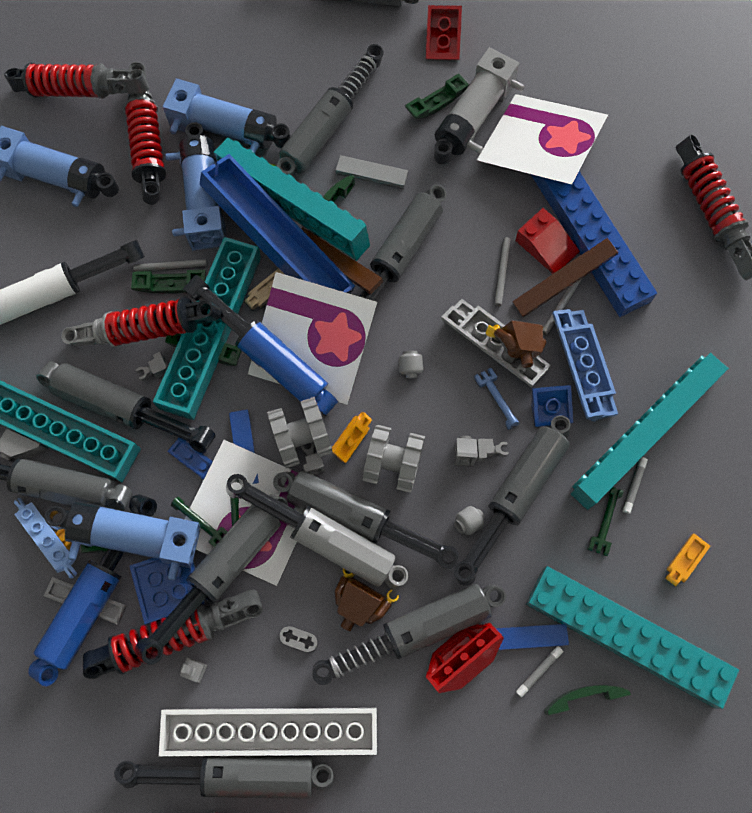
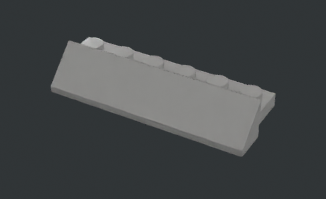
M461 299L455 306L452 305L441 317L449 326L531 388L537 384L551 366L541 357L537 356L533 359L532 367L523 368L521 359L510 357L507 348L500 339L486 335L485 332L488 325L492 327L499 325L500 328H503L505 325L480 306L474 308Z

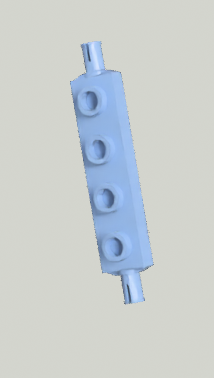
M17 498L20 504L16 500L14 504L19 510L14 515L58 573L65 571L69 578H74L70 571L74 576L77 575V572L71 566L75 560L68 559V549L53 529L45 522V519L31 502L26 505L22 498Z

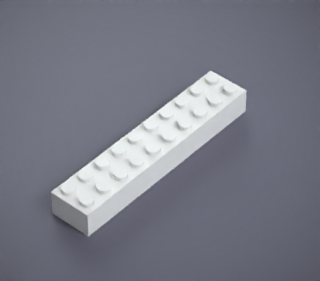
M377 708L161 710L159 756L377 755Z

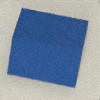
M571 385L532 389L531 407L535 427L549 426L552 419L559 415L566 416L570 423H573Z

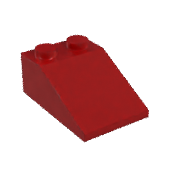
M428 5L426 60L460 59L462 6Z
M544 208L518 230L515 239L520 246L552 274L566 266L580 252L557 219Z

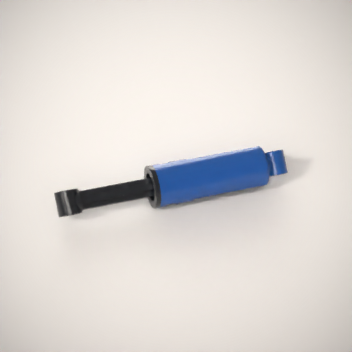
M195 275L183 290L195 301L208 300L221 308L219 319L239 336L235 346L249 356L256 365L263 368L300 402L315 397L319 411L326 416L339 402L326 390L328 386L327 381L290 350L259 320L253 321L250 325L209 290L210 287L199 276Z
M136 494L129 502L130 513L151 517L157 510V503L152 498ZM108 549L99 564L89 560L34 650V655L39 659L32 662L28 669V674L42 686H49L56 681L58 677L57 668L67 670L122 577L113 571L124 552Z

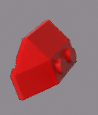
M491 623L473 625L456 633L433 652L426 678L438 693L462 689L494 661L504 637Z

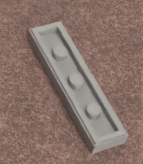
M340 155L336 168L337 174L352 175L354 178L403 189L408 176V170L342 155Z
M52 577L44 596L63 603L74 585ZM108 599L98 617L118 625L127 605Z

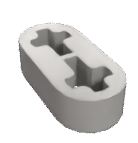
M291 626L284 627L280 632L281 642L304 652H313L318 646L316 636L309 632ZM292 630V634L298 637L297 641L290 639L287 642L284 633H289ZM309 637H312L311 641L314 642V645L306 649V644L300 642V639L307 640Z

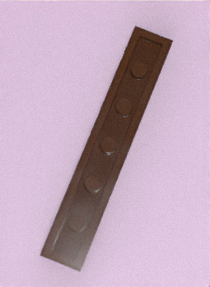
M304 227L301 228L351 282L369 294H372L383 282V279L309 230Z
M606 238L512 302L522 317H525L618 255V251L610 240Z

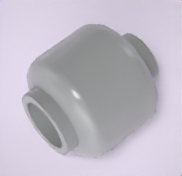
M404 351L403 355L399 356V373L406 375V379L417 378V374L423 372V357L421 354H418V351Z
M468 506L456 514L454 525L460 534L470 536L483 528L484 514L480 509Z

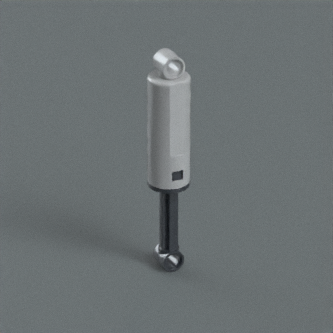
M233 474L228 478L226 492L230 497L243 499L293 527L294 531L290 536L291 539L376 587H380L385 581L389 588L396 589L407 582V570L403 566L393 565L395 561L394 554L307 506L303 514L250 485L241 474ZM235 482L240 483L242 488L234 490L231 484ZM393 572H396V573L399 574V576H400V581H399V582H396V581L393 580V578H392V573H393Z

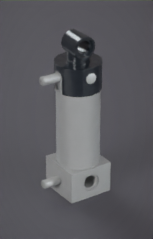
M490 47L487 49L477 64L474 79L434 134L437 141L434 148V159L437 163L446 164L451 160L452 154L461 155L467 148L481 153L483 147L472 142L476 132L498 100L503 102L512 88L523 91L525 87L516 81L520 62Z

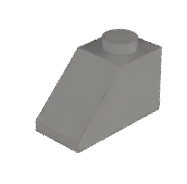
M7 428L0 438V457L11 461L12 458L15 460L18 458L27 459L43 453L47 449L40 443Z
M460 436L455 442L454 465L474 466L478 457L477 441L470 436Z

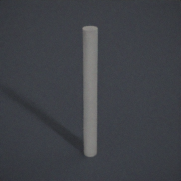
M508 237L503 239L495 306H502L511 241Z
M207 259L135 264L133 268L134 272L203 267L207 266Z
M582 279L568 287L554 311L565 308ZM553 315L550 316L543 327V334L545 335L549 334L555 324Z

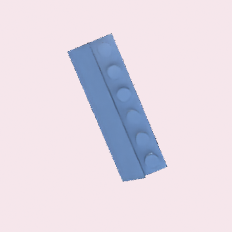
M570 309L553 311L552 315L586 419L595 422L598 419L616 416L618 411L613 399V395L616 392L593 324H588L584 310L572 312Z

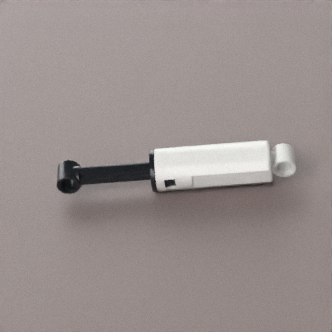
M134 240L124 244L116 251L73 269H70L66 262L55 265V267L45 269L34 276L0 289V325L79 293L78 283L126 262L130 264L144 258L145 255L138 241Z

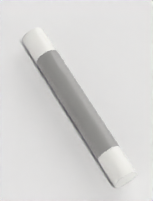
M641 457L638 462L625 501L623 512L627 514L631 513L648 461L644 457Z
M557 646L516 690V693L522 698L564 651Z

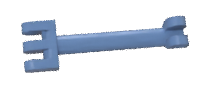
M489 368L487 371L490 376L483 371L481 372L483 379L478 374L474 378L480 388L487 386L507 418L505 425L510 430L513 426H518L519 421L513 415L493 383L497 380V376L493 369Z

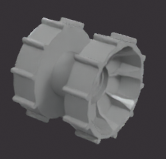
M315 397L301 401L306 418L288 424L282 408L267 412L286 469L300 464L296 447L314 442L319 457L333 453Z
M376 425L368 449L362 481L373 484L379 483L382 470L385 469L400 473L397 490L411 493L425 436L411 433L406 448L389 444L392 428Z

